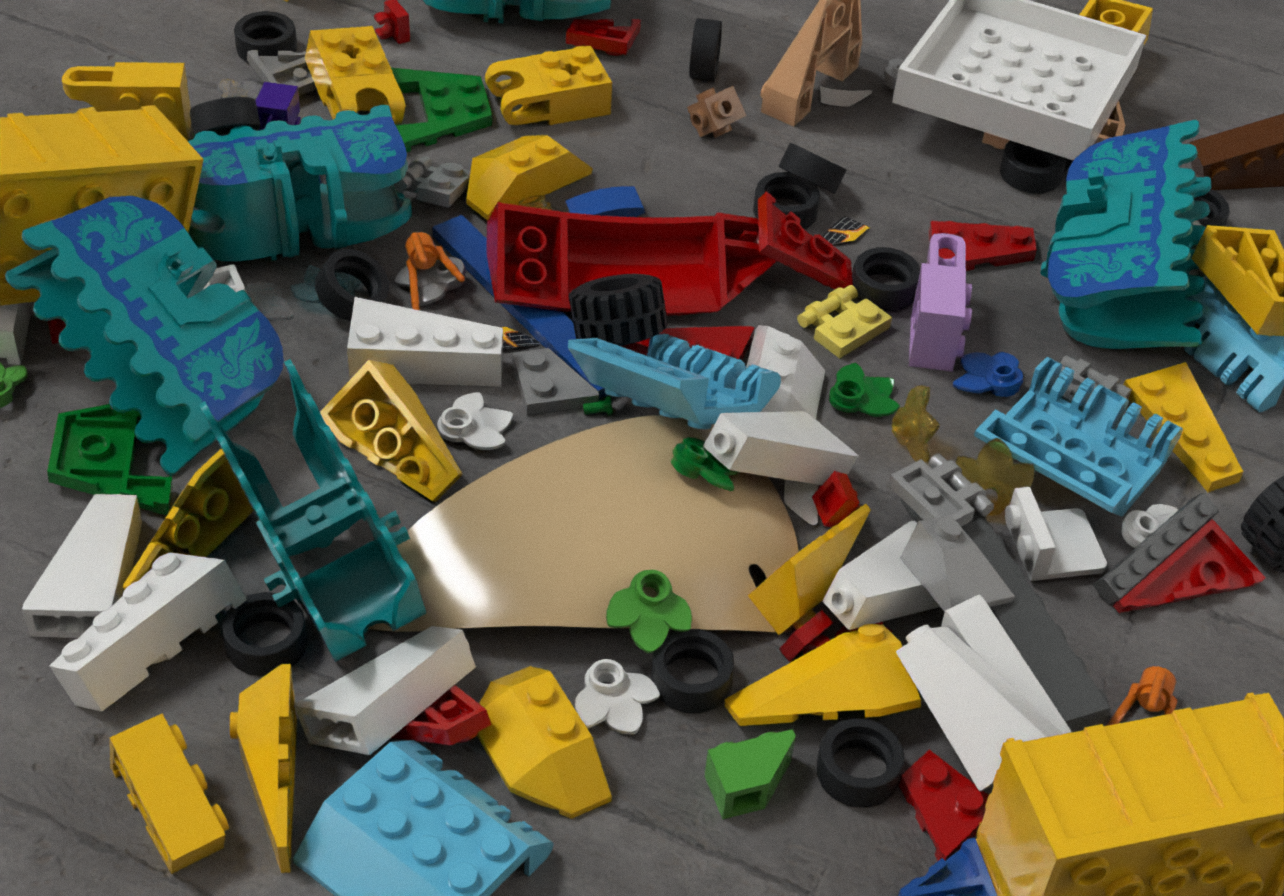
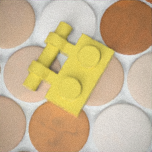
M849 285L844 289L837 288L828 294L827 299L822 302L815 301L806 306L805 312L797 316L801 327L806 328L811 324L817 327L815 328L814 339L839 359L889 329L892 321L890 315L867 298L857 304L851 301L858 296V291L853 285ZM834 310L839 313V315L835 317L829 315V313L833 312Z

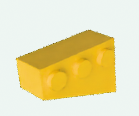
M1207 225L1191 259L1257 335L1284 336V249L1275 230Z
M163 713L109 737L110 769L116 778L122 775L130 791L127 794L128 800L133 809H139L147 825L145 826L146 831L171 874L224 848L226 835L224 831L229 829L228 822L218 804L213 806L209 804L203 792L208 789L205 777L197 764L190 766L182 751L187 749V745L176 724L169 727Z

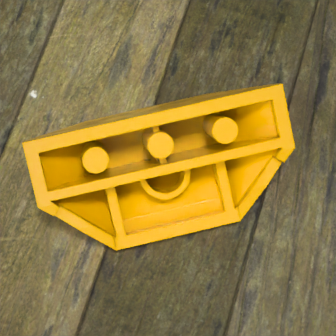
M548 135L523 136L472 158L466 204L488 221L498 202L522 206L592 174L593 168Z
M529 666L490 682L479 704L487 710L492 725L479 731L477 737L511 793L538 805L559 810V814L570 819L612 801V795L593 737L551 671Z

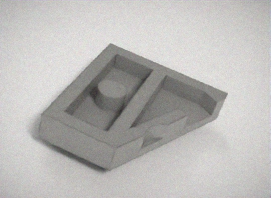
M258 50L247 52L248 63L263 83L270 82L298 86L299 96L317 89L305 61L306 51L301 53L278 51V56H258Z
M549 348L512 353V366L527 416L583 408L584 403L599 402L598 391Z

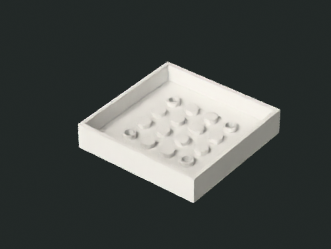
M949 0L899 67L892 103L1074 161L1083 151L1094 145L1138 67L1146 35L1030 0Z

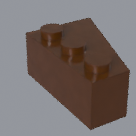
M1284 113L1190 142V144L1196 146L1198 152L1197 158L1191 162V166L1197 177L1208 176L1211 178L1212 190L1284 187Z

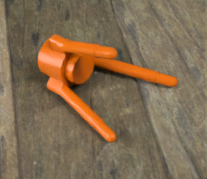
M414 232L405 242V248L409 256L406 265L409 270L412 309L420 310L418 268L423 270L429 269L434 266L436 260H440L459 282H464L465 277L447 257L443 247L435 246L429 234L424 232Z
M1159 666L1146 668L1142 673L1140 682L1131 684L1128 695L1106 726L1119 724L1136 700H1139V704L1148 711L1159 712L1163 709L1164 715L1172 714L1178 701L1173 696L1176 678L1172 672Z

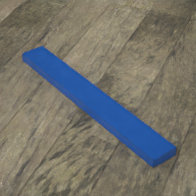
M463 215L433 226V237L453 257L462 260L466 270L494 297L487 260V238ZM500 303L541 345L552 350L593 386L599 393V400L608 396L605 393V388L589 382L568 349V340L576 339L573 322L562 311Z

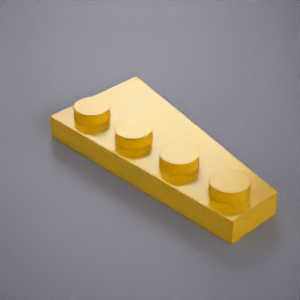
M1186 362L1124 381L1123 385L1132 389L1128 399L1131 403L1142 406L1140 413L1147 421L1154 414L1163 417V422L1157 433H1159L1166 421H1170L1183 428V432L1172 451L1207 492L1240 482L1243 470Z

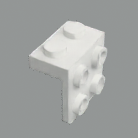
M1030 487L1014 489L1011 503L1005 509V520L1030 581L1101 574L1105 571L1107 561L1083 510L1072 508L1041 512Z

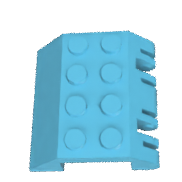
M1202 277L1205 282L1204 290L1189 296L1187 300L1201 303L1204 311L1203 315L1199 319L1185 324L1186 327H1194L1196 322L1201 325L1198 330H1200L1202 336V343L1199 346L1185 347L1184 349L1189 355H1194V359L1213 375L1221 377V381L1228 386L1234 383L1250 365L1254 370L1241 383L1236 393L1242 399L1247 398V403L1261 413L1277 404L1284 387V336L1257 335L1208 277Z
M664 333L650 338L647 356L598 338L568 340V349L589 382L605 388L607 395L632 398L631 403L636 406L660 409V415L669 418H684L688 420V426L697 429H710L711 425L716 423L721 413L761 412L778 391L781 384V377L777 372L753 364L751 366L748 365V368H746L745 363L740 359L699 345L692 346L691 348L688 341Z
M1046 357L1035 368L1029 391L1006 415L995 409L975 430L974 436L1107 511L1122 517L1160 473L1177 444L1183 428L1170 421H1166L1153 441L1152 446H1150L1163 422V417L1154 414L1148 419L1139 439L1129 435V432L1139 418L1142 406L1132 403L1124 414L1129 404V399L1100 384L1094 389L1095 381L1089 378L1084 379L1080 384L1071 403L1067 402L1062 397L1071 384L1075 372L1068 367L1061 371V363Z
M407 740L387 744L323 802L295 853L293 861L334 896H490L524 861V874L529 877L547 859L554 844L540 832L533 831V827L525 821L508 823L511 817L509 809L502 805L499 806L497 800L470 780L463 778L464 776L458 771H441L443 760L434 754L431 755V752L419 742Z

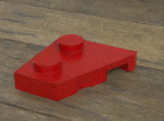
M576 19L566 31L565 43L575 45V47L591 46L593 49L603 50L613 56L626 55L640 32L641 20L631 19V26H614L613 19Z
M454 685L391 738L454 745L473 739L479 731L492 724L487 710Z
M929 749L901 775L899 787L907 802L914 807L916 812L915 818L922 832L927 831L936 847L935 857L937 861L942 858L946 861L961 849L963 842L976 835L986 811L985 805L989 795L984 791H979L973 782Z

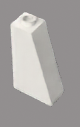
M806 411L721 413L703 445L707 451L729 470L816 485H823L834 471L848 475L859 456Z
M95 494L23 604L22 612L29 637L79 638L93 625V620L97 615L108 610L123 596L124 589L122 586L132 571L142 526L137 495Z
M916 521L906 523L838 570L822 602L848 630L940 607L900 558L917 525Z
M980 594L945 610L941 627L947 626L1063 734L1071 733L1070 728Z
M928 624L923 625L906 636L908 643L896 651L979 791L993 788V780L1002 761L1000 751L1007 739H1022V742L1063 734L947 626L930 628Z
M431 626L298 702L294 707L309 744L371 755L476 668L463 630Z

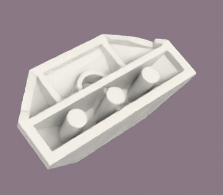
M758 325L754 333L746 368H748V365L751 366V364L757 365L761 368L777 372L781 377L778 391L761 412L806 411L816 420L825 375L824 368L802 341L769 326Z

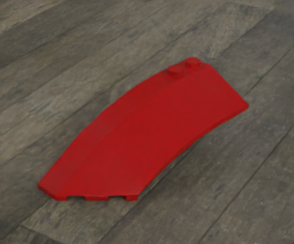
M498 202L487 222V260L495 303L571 312L569 293L578 286L607 276L646 274L657 277L662 281L667 316L719 312L777 262L759 252L758 218L717 212L715 216L619 217L568 213Z

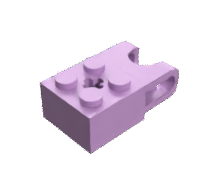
M938 233L931 237L927 263L921 264L910 319L909 366L953 372L956 357H963L965 336L961 334L963 330H969L972 309L965 308V306L970 304L972 284L966 283V244L960 236ZM939 249H950L955 253V256L951 259L941 258L939 256Z

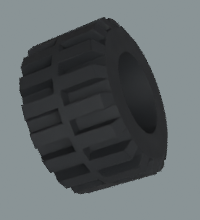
M646 274L607 276L586 282L569 293L576 339L598 338L620 346L649 339L667 328L668 322L662 281L657 277Z
M1284 476L1269 485L1251 504L1243 517L1241 534L1275 571L1284 573Z

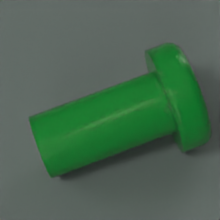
M605 397L606 401L584 403V415L602 412L613 415L611 397Z

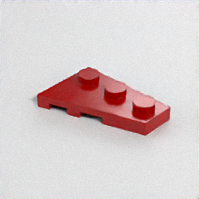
M767 191L758 199L760 253L834 290L837 288L844 289L849 285H853L851 259L820 234L810 235L800 225L801 219L791 211L786 215L773 205L776 199Z
M953 221L930 222L929 241L934 234L938 233L952 234L964 239L966 244V271L974 270L976 264L990 263L996 267L1034 261L1037 249L1033 228L989 225L986 223H958ZM939 249V256L941 258L951 259L955 256V253L950 249Z

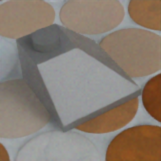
M951 515L918 521L900 558L944 612L978 594L983 597L989 607L1013 601L1014 594L977 545Z

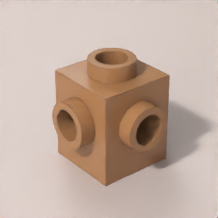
M734 86L718 93L715 92L714 87L696 95L698 102L687 107L692 125L697 129L700 137L711 132L714 138L732 130L731 123L747 116Z

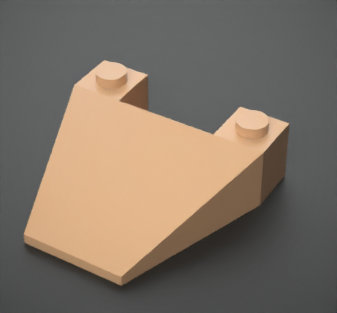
M819 0L779 64L764 83L760 93L761 98H763L762 113L794 127L811 111L816 70L843 82L858 68L862 47L861 0Z

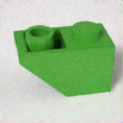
M793 729L778 733L766 732L757 738L737 743L725 742L715 748L708 749L704 776L722 820L766 808L791 763L796 737Z

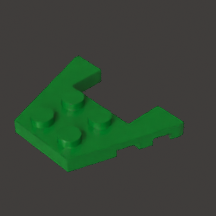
M391 67L401 93L419 92L426 122L396 125L407 153L411 152V146L424 142V145L427 147L436 144L438 137L453 133L454 137H458L492 126V112L481 76Z
M110 404L58 413L47 469L49 483L92 495H137L139 508L163 515H167L170 511L173 490L172 477L131 475L137 441L135 427L141 420V414L138 411L131 410L121 413L111 409Z

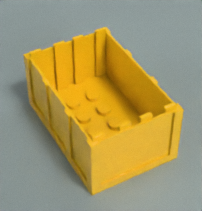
M155 105L142 106L141 109L96 112L94 109H80L79 113L25 116L23 113H9L7 117H0V306L35 302L41 296L40 292L34 288L17 290L5 278L7 271L52 249L35 250L29 247L22 239V232L30 227L61 218L109 197L136 196L156 202L171 212L189 233L204 159Z
M1253 692L1247 693L1244 700L1193 710L1191 707L1173 710L1172 714L1103 726V724L1085 727L1082 731L1022 742V739L1015 740L1014 738H1009L1003 743L1000 751L1002 758L1000 768L996 771L993 780L994 786L985 805L986 811L976 833V841L997 896L1283 895L1284 718L1269 692L1254 695Z

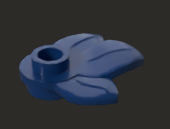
M981 352L968 353L960 358L961 365L967 373L953 382V387L970 393L991 391L996 396L1009 397L1019 392L1020 386L1024 381L1023 372L1018 368V359L1009 353L999 352L992 357Z

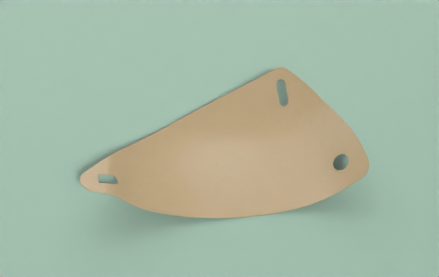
M662 415L620 420L554 441L498 467L444 500L408 529L410 539L397 545V548L417 580L426 614L395 631H424L431 626L452 629L510 626L611 628L606 622V611L613 595L617 591L629 588L632 579L639 572L658 570L669 579L672 592L688 603L692 615L690 629L776 632L748 597L756 589L749 573V566L751 564L758 565L763 570L766 578H768L799 552L796 534L786 507L768 476L744 472L728 476L735 488L733 491H728L710 484L701 475L697 479L688 478L672 466L671 459L674 456L672 450L676 444L681 443L687 437H695L706 441L714 424L711 425L710 429H697L688 426V420L684 418H669ZM643 588V592L647 596L653 598L657 596L653 588ZM385 623L375 624L368 628L371 630L393 631ZM790 626L783 633L791 631L794 628V626Z

